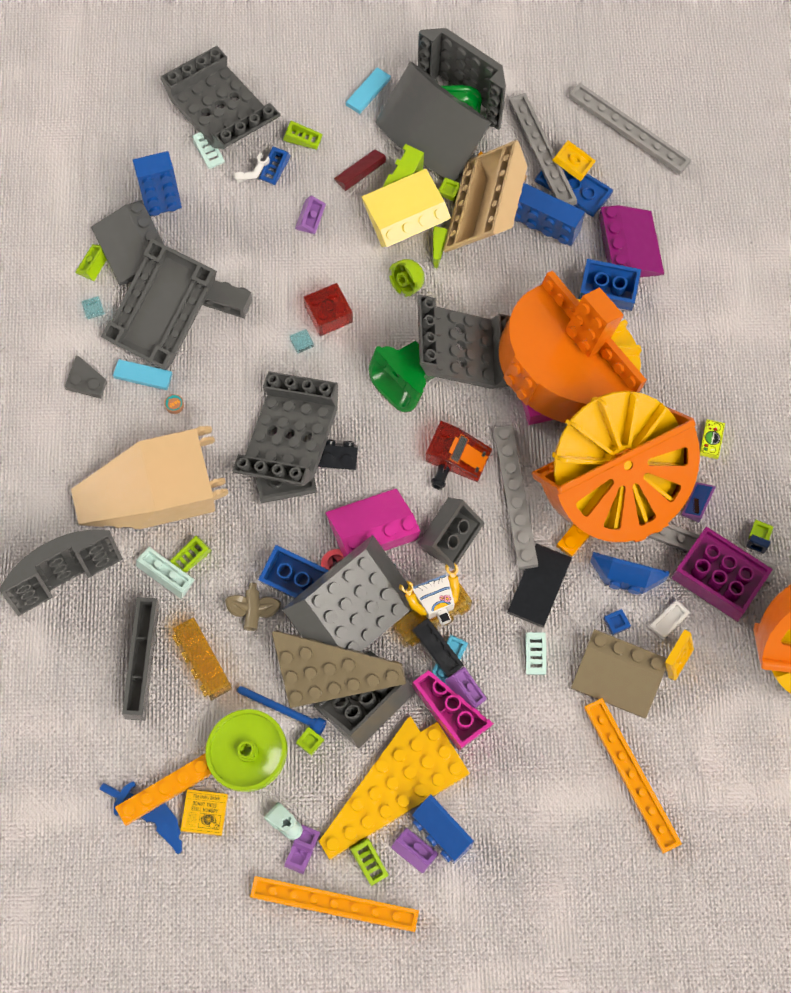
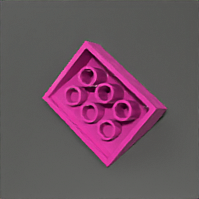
M397 488L325 512L344 558L371 535H374L384 551L413 542L419 538L420 529L416 519Z

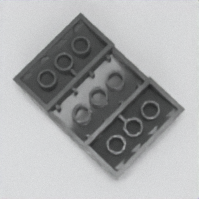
M410 61L375 122L401 149L407 144L424 152V166L440 176L456 182L492 122L467 103L458 100L437 84L438 81Z
M96 529L69 533L41 545L24 557L8 574L0 587V592L17 616H20L53 598L50 591L84 572L90 578L123 560L109 530Z

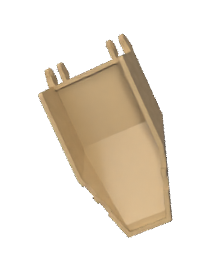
M199 426L195 429L139 441L71 489L78 524L81 526H115V528L130 527L144 529L214 512V500L226 496L228 490L225 488L212 492L211 488L226 484L225 478L209 481L201 447L214 443L215 438L210 436L199 440L198 436L211 433L212 427Z

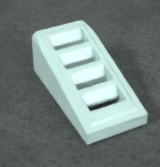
M201 132L192 136L193 143L208 169L225 162L218 148H213L211 145L202 148L209 143ZM215 156L218 157V158H215V159H213V160H211V161L208 160V159L213 158V157H215Z
M527 632L525 635L526 675H546V633ZM530 641H541V643H530ZM530 648H541V651H530ZM530 656H541V659H530ZM530 664H542V668H530Z

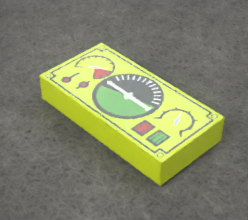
M706 420L700 456L713 459L719 458L725 423Z

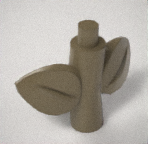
M249 583L246 597L232 595L225 599L226 607L232 615L237 617L245 616L244 630L256 631L259 617H272L281 606V601L276 598L263 597L260 599V592L257 590L256 583Z

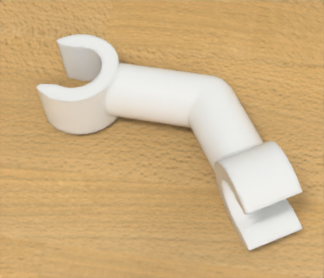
M260 153L257 157L258 163L252 172L235 173L237 183L257 178L263 167L269 164V156L265 161H261L263 155Z

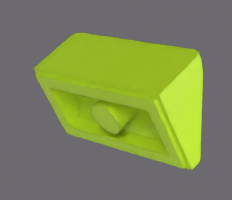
M92 244L75 271L76 274L95 281L107 261L100 245Z

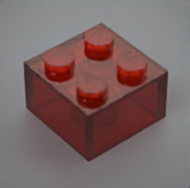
M338 283L304 296L305 309L319 336L353 323V312Z

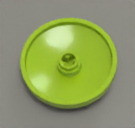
M243 709L228 714L214 726L206 743V762L213 777L223 786L237 792H252L266 787L278 777L286 762L288 746L284 731L271 716L259 710Z

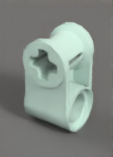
M277 802L264 816L265 820L276 830L278 829L288 839L295 840L301 836L302 826L281 803Z

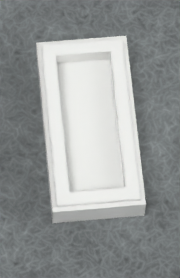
M676 599L649 628L664 641L691 612Z

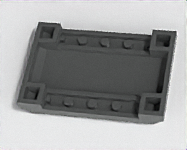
M151 238L143 254L145 258L112 322H108L101 337L167 370L173 363L215 281L217 271Z

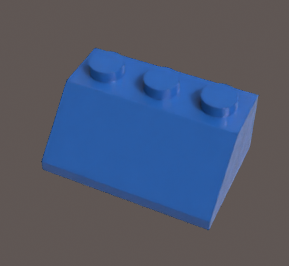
M587 259L579 299L581 300L583 295L600 287L617 308L632 311L636 300L641 269Z
M431 794L412 814V819L414 820L412 824L419 832L423 830L427 834V841L433 847L437 845L442 851L440 855L445 861H451L455 864L472 848L474 840Z

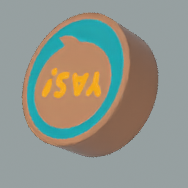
M176 394L168 396L165 400L166 410L171 414L180 413L184 408L182 397Z

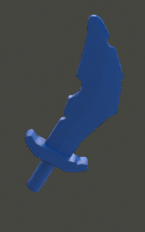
M135 782L124 786L121 792L106 783L101 785V791L116 799L114 803L115 816H119L115 807L134 796L130 792L136 787ZM165 803L141 817L146 822L156 824V831L173 847L177 854L182 852L178 820Z

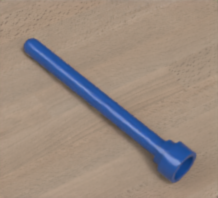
M243 686L237 688L239 694L310 726L318 735L322 734L327 721L320 717L312 719Z

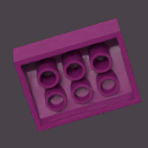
M621 205L601 207L598 219L607 263L641 269L640 278L664 275L652 211Z
M706 526L671 579L738 622L773 569Z

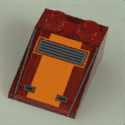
M440 421L426 452L425 462L435 466L444 464V469L448 466L450 472L478 482L492 452V448L460 428Z

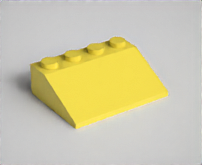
M423 169L361 196L381 247H388L451 219L446 204L427 169Z

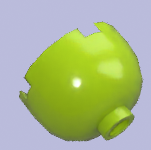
M403 259L393 263L389 268V271L391 270L392 273L389 276L391 284L399 294L402 291L406 294L405 297L417 293L422 288L425 280L424 272L416 261Z

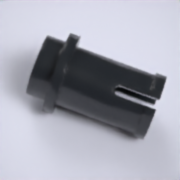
M444 464L438 466L436 475L431 480L432 487L438 490H442L446 486L445 480L450 472L448 466L444 469Z

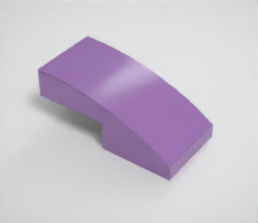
M301 824L303 828L302 834L294 840L284 867L304 874L321 832Z

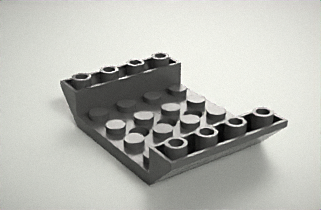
M447 28L420 30L418 38V67L434 79L440 75L443 80L453 85H465L476 88L481 93V104L486 108L485 118L492 122L491 127L500 130L506 91L503 65Z
M218 46L160 76L171 102L195 129L203 134L204 138L213 148L225 149L281 116L271 103L264 106L228 68L227 56ZM237 97L238 100H231L230 98ZM223 105L224 108H217L216 106ZM209 113L210 116H203L202 114Z
M419 294L417 296L420 365L426 375L489 389L508 387L503 379L504 374L501 369L498 352L500 337L510 316L499 313L493 319H487L437 307L435 298ZM456 327L460 328L462 334L459 333ZM457 343L461 345L462 350L457 346ZM458 360L462 362L463 367L460 366Z
M268 371L263 385V389L267 394L246 454H238L232 472L304 486L315 477L338 410V383ZM278 429L276 434L269 435L271 430ZM295 432L292 438H286L288 433ZM307 435H312L311 440L308 442L303 441Z

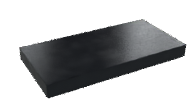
M536 543L535 550L538 567L525 569L507 613L544 628L572 557Z

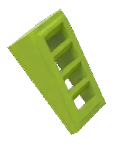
M290 121L283 140L317 150L323 134ZM312 137L316 138L314 143L311 142Z
M437 226L433 228L434 268L439 266L447 237V229Z
M195 536L170 562L187 573L212 550L200 537ZM197 544L201 547V551L195 547ZM190 550L196 554L195 557L190 554ZM184 555L191 560L189 563L183 558ZM178 560L185 565L184 568L177 563Z
M368 838L349 848L370 886L389 876ZM367 846L368 850L359 855L358 851ZM369 854L372 855V858L365 862L361 860ZM371 863H377V865L373 866L372 868L368 870L366 869V866L370 865ZM380 868L381 872L371 878L370 874Z

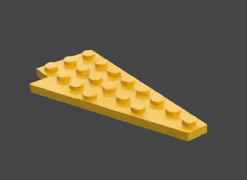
M411 716L407 718L319 840L329 860L418 807L430 794L434 797L470 774L438 722L420 732Z

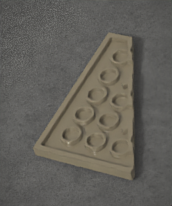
M279 630L272 632L290 708L407 683L403 665L400 662L389 661L385 658L370 656L359 651L348 650L340 646L325 644L321 641L279 632Z

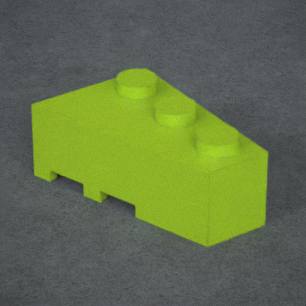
M405 144L401 160H396L395 165L397 167L392 175H388L383 187L423 170L424 152Z

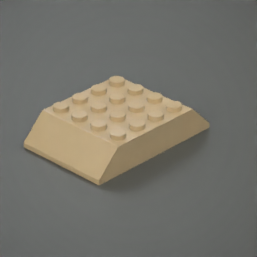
M514 140L468 160L464 168L443 248L445 253L513 227L527 170V164L519 141Z

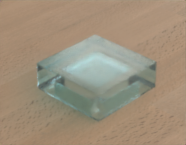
M99 296L81 301L87 320L105 314Z
M307 329L290 336L297 354L314 347Z

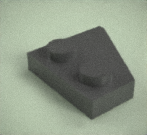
M76 355L65 384V389L101 399L107 384L106 379L81 357Z

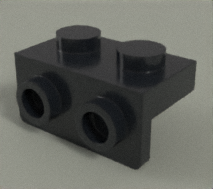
M327 439L318 467L356 470L359 445H355L353 441H343L342 444L336 443V440Z

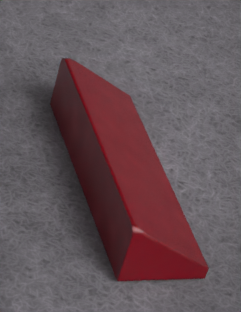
M374 149L336 176L334 180L344 191H347L386 163V156Z

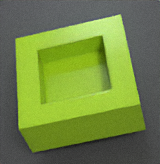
M445 177L438 191L442 197L454 201L458 195L460 183Z
M755 519L748 539L753 534L769 541L774 526Z
M308 727L296 741V745L312 757L322 745L324 739Z

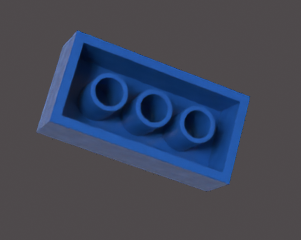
M169 151L133 159L141 196L149 215L157 216L160 213L173 212L182 208Z
M523 182L514 221H519L530 229H536L547 237L557 239L562 244L572 246L581 231L585 211Z
M275 545L258 580L295 599L329 570Z

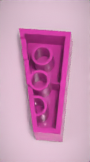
M428 670L412 682V687L459 751L493 726L494 723L469 705L459 694L457 695L452 691L449 686Z

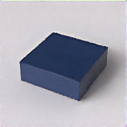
M752 534L746 547L763 554L768 549L771 541Z

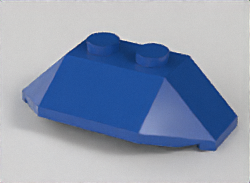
M593 552L590 559L591 564L604 584L609 585L612 589L619 590L621 588L628 590L629 593L635 595L639 593L644 594L667 580L670 573L669 571Z

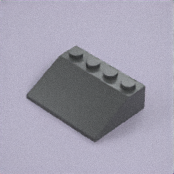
M142 200L124 205L91 226L119 286L133 281L145 258L143 254L151 238L164 244Z
M371 651L367 653V655L378 657ZM406 678L407 683L403 685L318 702L314 707L346 739L357 748H360L415 693V690Z

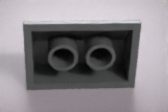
M448 497L418 541V544L430 556L454 569V563L456 565L459 563L483 527L484 522L464 500Z

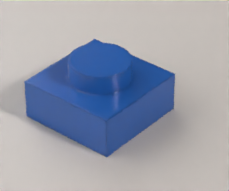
M622 609L603 618L612 636L631 627Z

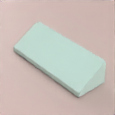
M150 547L136 559V566L180 599L184 597L195 580Z

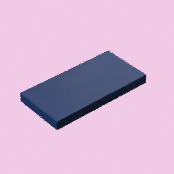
M562 168L577 199V204L574 206L594 218L612 195L613 189L589 174H586L580 182ZM540 171L535 178V182L551 191L542 171Z

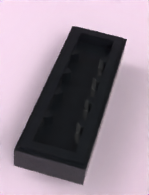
M428 618L411 630L447 678L464 666Z

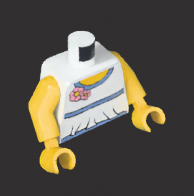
M454 563V570L449 571V567L446 565L445 570L449 576L445 574L415 587L407 580V589L404 590L403 585L400 584L399 589L406 593L405 597L410 608L421 616H426L428 619L437 616L441 625L451 622L452 620L448 612L454 609L460 590L458 575H456L458 573V566Z

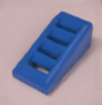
M272 146L269 153L270 162L263 167L259 179L276 185L291 157L289 152ZM276 156H278V157H281L282 159H281V160H278V159H275V158H276ZM272 163H278L279 166L273 165ZM270 168L275 169V170H276V173L273 172V171H270L269 169H270ZM266 174L273 175V179L266 177Z

